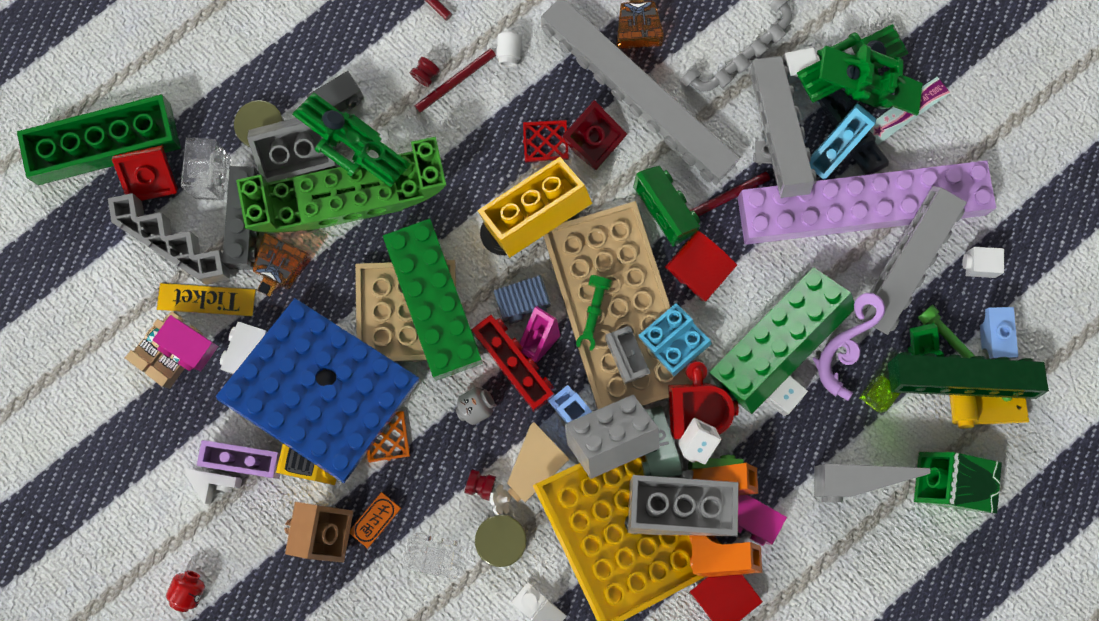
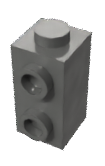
M349 71L306 95L308 98L313 93H316L340 112L347 108L352 109L364 99L360 88Z

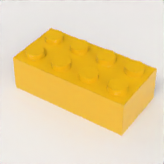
M559 157L477 211L488 231L508 257L511 258L590 206L592 201L583 182L563 159Z

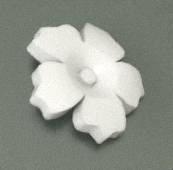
M497 484L493 489L490 501L491 505H493V512L496 515H507L510 512L507 502H510L511 497L506 489L503 490V485Z

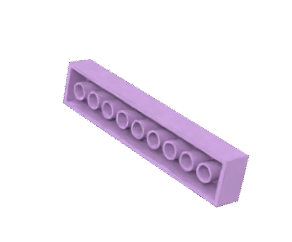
M988 161L820 180L813 184L810 194L780 198L778 186L741 190L737 198L744 244L910 225L932 186L942 187L967 202L964 206L965 212L962 218L986 216L996 209Z

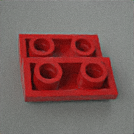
M696 231L665 267L681 284H686L701 301L706 302L736 268L737 264L713 241L700 231Z
M742 574L707 577L689 592L711 621H741L763 603Z

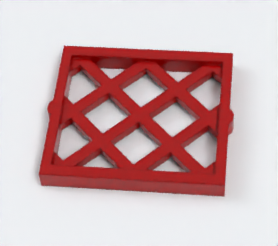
M567 120L523 122L525 162L554 161L559 157L563 160H569L568 144L556 133L561 127L564 128L565 132L567 131ZM548 125H558V126L553 130V129H552L551 127H549ZM532 126L541 127L536 131ZM528 128L534 133L530 139L526 138V130ZM544 128L551 132L546 139L540 134ZM553 135L560 140L555 146L549 142ZM536 136L543 141L538 147L532 143ZM562 143L565 144L566 148L564 154L557 149ZM545 144L552 148L547 155L540 150ZM528 145L535 149L530 156L527 154ZM554 152H556V153L559 154L560 156H551V155H552ZM537 153H539V154H541L543 157H534V156H535Z

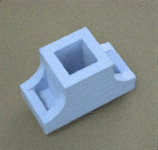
M1014 307L985 309V320L980 325L981 348L982 350L987 349L989 359L999 357L1018 358Z
M568 385L548 401L565 423L592 412L581 397Z

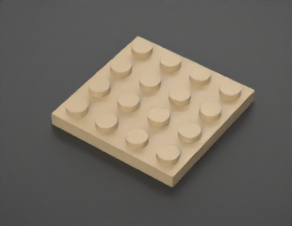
M446 260L456 288L455 260ZM392 262L355 264L357 338L394 362L427 361Z

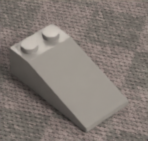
M822 464L814 466V497H822V502H843L844 497L856 496L930 474V468Z
M633 475L630 480L628 533L737 536L738 482Z

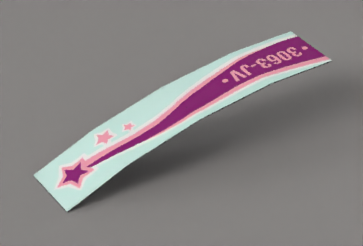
M938 77L922 86L919 115L950 94ZM892 107L877 118L875 125L870 129L876 137L875 143L879 145L917 116Z

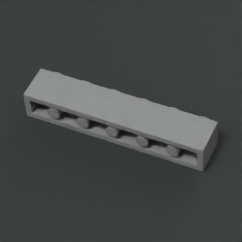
M781 56L752 60L750 77L780 198L808 195L811 193L813 184H816V172L810 167L811 154L809 148H805V130L803 126L800 127L799 125L800 113L798 106H794V89L788 83V67L783 64Z
M932 186L870 293L878 295L885 304V314L879 323L873 326L875 329L888 335L890 331L897 327L899 323L898 317L903 309L908 308L912 301L911 295L924 282V274L928 267L937 260L939 248L950 238L951 228L954 223L962 218L965 212L964 206L967 203L966 201L942 187ZM870 304L865 305L863 308L865 318L860 320L863 322L871 320L876 314V308Z

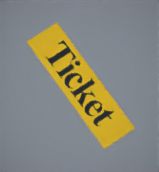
M160 283L157 310L253 316L255 289Z

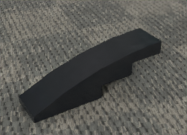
M842 88L818 100L834 129L855 106ZM870 130L850 151L851 156L865 175L874 174L889 164V160L875 144L876 137Z

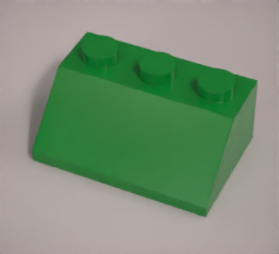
M660 165L642 170L636 174L633 188L672 247H674L699 230L700 219L693 210L690 211L685 204L687 200L680 190L676 191L672 185L673 179L667 170L663 171Z

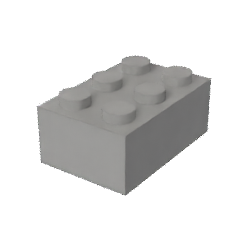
M297 118L248 131L247 139L259 175H262L267 182L278 181L335 166L333 160L322 152L318 153L315 151V147L323 137Z
M634 395L565 424L567 445L590 479L660 448L659 428Z

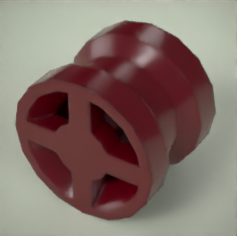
M421 56L417 67L412 68L409 73L420 84L429 87L432 83L431 79L440 73V69L432 61Z

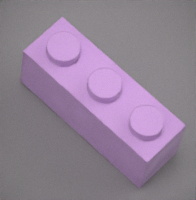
M205 440L201 441L197 466L280 479V474L276 473L280 457L279 452Z

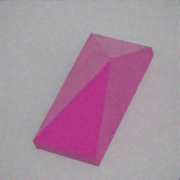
M538 306L534 308L520 341L523 347L521 353L528 358L531 357L534 362H539L560 337L557 319Z

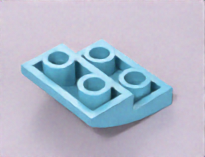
M677 303L638 335L647 348L673 376L677 375L712 344L711 340L694 324L693 319Z

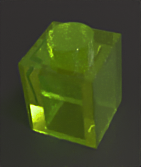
M880 375L872 380L859 398L878 413H882L890 408L900 393L891 392L890 381Z

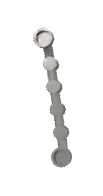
M773 0L769 6L775 12L779 10L782 12V19L754 41L744 52L734 58L725 68L721 69L712 79L707 82L701 81L699 79L701 73L694 67L681 78L683 84L686 87L692 85L695 89L703 92L711 91L718 85L722 89L733 80L730 76L736 70L742 73L751 65L748 61L754 55L757 58L761 57L769 49L766 45L771 40L776 44L786 35L784 29L787 28L792 19V11L787 4L789 0Z

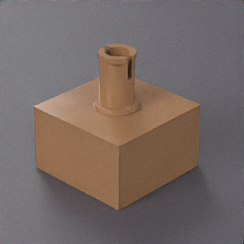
M295 502L292 519L287 520L285 523L290 528H284L285 533L288 535L285 554L305 559L344 563L353 511Z

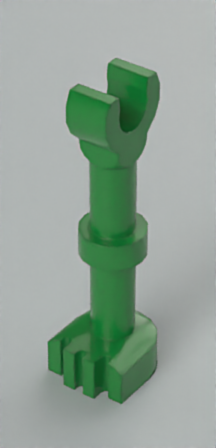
M596 275L590 276L588 286L595 287L591 306L587 308V313L589 314L583 335L579 336L576 342L578 348H580L581 342L585 339L591 343L589 351H593L595 348L593 334L598 316L602 314V309L600 308L605 290L611 289L613 283L610 279Z

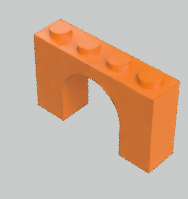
M748 463L693 470V479L738 482V496L758 494L757 468ZM689 535L690 542L692 543L690 565L693 574L702 577L762 573L760 545L752 542L721 544L715 536Z

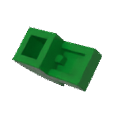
M934 323L909 329L911 346L908 347V352L916 356L934 353L937 357H944V353L939 347L938 327Z

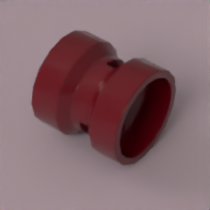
M472 469L464 493L469 495L477 493L482 499L489 501L496 476L490 474L481 476L480 471Z

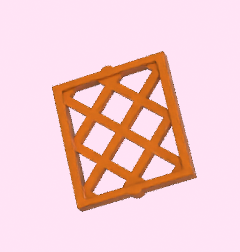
M404 411L396 412L395 415L399 418L394 424L388 423L391 428L387 434L383 432L380 434L384 438L379 444L374 442L373 445L376 447L371 453L370 449L368 450V463L410 457ZM401 420L403 431L396 427ZM394 429L401 434L396 442L389 437ZM403 437L405 442V449L399 445ZM386 439L394 444L388 452L381 447ZM396 447L403 451L402 455L393 456L391 453ZM378 450L386 454L384 458L377 459L374 458V455Z

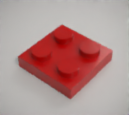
M163 146L113 155L112 162L125 195L133 193L142 201L177 193L178 188Z

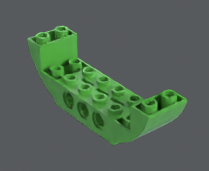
M436 136L412 141L413 151L398 154L411 165L392 187L382 182L363 167L352 178L347 175L348 171L342 167H337L273 182H267L262 175L238 179L236 182L245 229L277 233L312 231L403 211L405 208L421 203L439 193L446 186Z

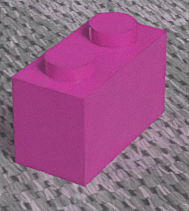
M172 315L168 317L152 339V341L159 345L158 351L169 358L172 354L180 359L178 364L190 372L193 368L201 372L219 347Z
M749 495L738 496V533L741 534L742 530L751 534L750 540L761 546H764L765 543L773 545L787 517Z

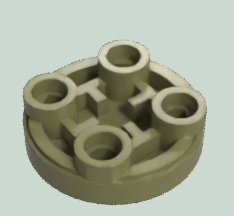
M262 100L251 101L242 106L237 112L234 119V130L240 141L247 147H250L247 139L249 130L284 121V118L273 104Z
M495 515L487 518L479 526L475 535V547L478 555L491 566L506 567L514 564L520 559L526 548L525 530L516 519L507 515Z

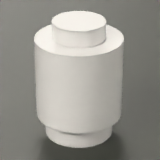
M505 29L503 33L498 34L496 58L500 66L516 67L517 62L520 60L522 36L517 34L516 30Z

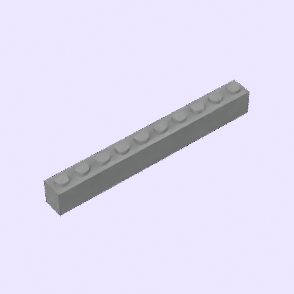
M557 0L541 16V28L544 33L549 37L553 36L559 41L560 47L566 53L571 52L582 68H588L592 71L594 78L601 85L606 84L617 100H623L628 104L629 110L636 117L641 116L647 122L646 125L652 132L663 136L667 146L673 150L677 149L688 165H694L701 171L700 175L704 180L709 183L712 181L717 185L737 164L739 158L566 0Z

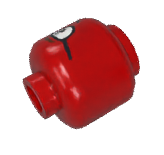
M185 571V573L174 575L166 593V598L171 608L180 612H187L189 609H194L198 606L205 589V584L199 579V574L193 571Z

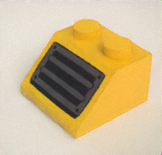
M285 444L282 445L276 473L331 485L336 484L337 479Z

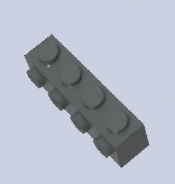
M229 167L222 263L229 269L254 270V265L258 258L256 238L259 237V231L245 229L236 182L238 179L259 175L255 167Z

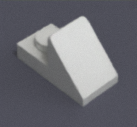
M190 469L185 471L186 477L204 504L212 503L215 485H217L216 490L232 492V488H241L242 478Z
M529 582L511 601L530 621H563L567 617Z

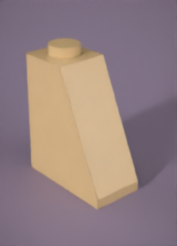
M534 422L529 427L507 482L511 487L507 492L517 502L522 499L526 503L536 493L533 487L534 484L555 475L569 461V458Z

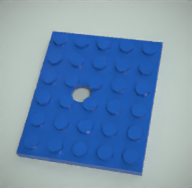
M294 298L218 392L216 399L342 483H345L418 384L419 377ZM330 369L335 372L337 376L336 381L332 385L321 386L316 381L317 374L321 370Z

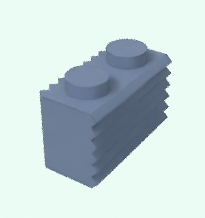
M541 275L494 290L503 322L509 321V324L522 321L524 319L523 316L532 313L537 306L547 312L548 307H551Z

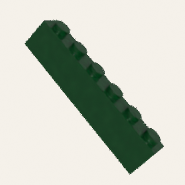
M902 352L897 354L888 363L890 389L893 393L1037 399L1049 391L1045 363L1034 361L1031 358L1017 361L1010 360L1008 357L986 359L984 356L961 358V355L937 357L934 353L916 356L910 352Z

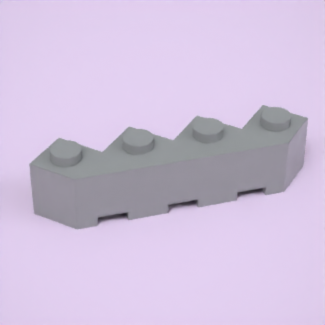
M133 193L108 198L111 222L205 285L230 280L229 269L222 263L223 253L216 250L201 254L198 237L190 231L172 235L170 219L162 212L144 216L142 201Z

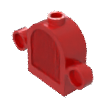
M692 361L686 366L685 373L692 380L693 384L668 385L670 432L674 439H681L693 418L715 427L720 435L730 427L734 416H738L739 413L737 400L732 401L727 392L716 385L703 383L707 376V368L699 361Z

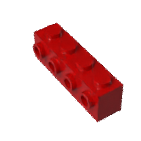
M490 314L471 329L472 334L533 412H535L554 396L552 390L555 388L546 377L542 379L536 372L539 368L532 358L526 359L521 353L523 347L515 337L510 339L506 334L508 328L500 318L495 320Z

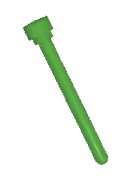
M933 304L918 317L924 325L934 323L938 327V332L963 358L975 356L940 320L941 316L938 314L940 311ZM1002 398L1007 402L1012 400V398Z

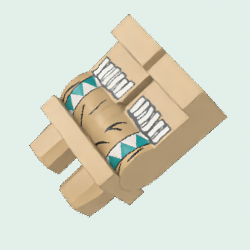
M173 311L163 321L157 319L153 324L154 326L148 330L138 346L133 351L130 350L125 356L126 360L142 372H145L152 380L160 386L169 389L185 368L178 364L180 359L172 354L169 358L158 351L159 345L152 341V339L170 315L182 322L185 321L184 318ZM189 326L199 334L203 335V333L194 326Z

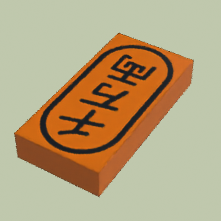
M381 492L350 529V534L369 549L402 508Z

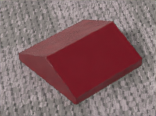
M593 100L562 137L578 157L594 170H597L627 136V133Z

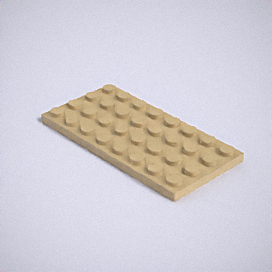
M636 201L564 222L545 234L543 238L576 342L579 336L583 335L589 314L587 313V308L591 306L595 287L588 286L590 276L596 275L613 281L611 289L605 290L601 304L602 314L598 316L593 334L595 348L593 351H589L591 343L587 339L583 340L580 348H578L597 410L631 395H634L639 403L645 406L668 399V385L693 384L692 380L686 376V367L673 376L638 336L671 307ZM629 326L633 331L650 374L624 384L605 336Z

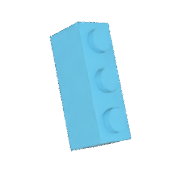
M857 103L811 155V161L809 162L811 169H814L816 174L825 180L875 125L876 118Z

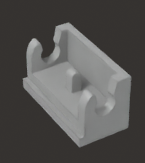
M627 326L606 334L605 340L624 384L650 374L631 327Z

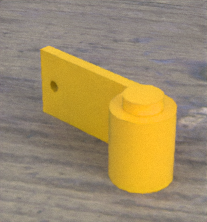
M949 395L952 422L958 425L960 429L973 428L974 425L1029 422L1026 399L1012 398L1011 401L1007 402L1001 397Z

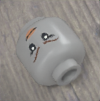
M476 387L458 397L456 414L461 421L475 425L492 415L495 403L491 394L486 389L482 390Z

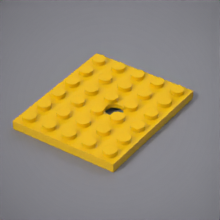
M645 455L592 479L589 478L579 463L533 485L597 621H624L704 578L693 574L690 565L692 543L690 542L689 535L628 533L625 527V519L629 514L630 480L633 475L644 476L642 462H646Z

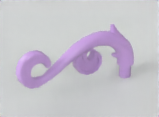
M874 293L860 295L855 300L854 311L859 319H864L863 308L865 305L870 304L876 308L875 316L865 323L839 333L824 347L820 359L813 357L824 387L834 396L839 395L847 401L850 400L853 392L843 387L844 384L839 381L837 372L833 374L831 362L835 352L842 346L847 349V352L838 353L840 362L845 365H852L858 361L861 348L851 338L878 324L885 314L884 301Z

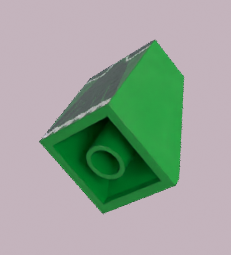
M919 452L917 468H930V474L916 478L914 502L997 514L1002 462L956 452Z

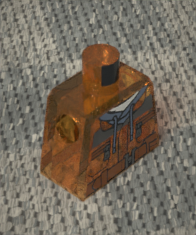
M629 0V2L621 3L616 47L623 49L662 46L664 34L655 2Z
M265 233L253 267V272L263 278L257 291L271 297L276 285L287 290L290 289L312 257L307 252Z

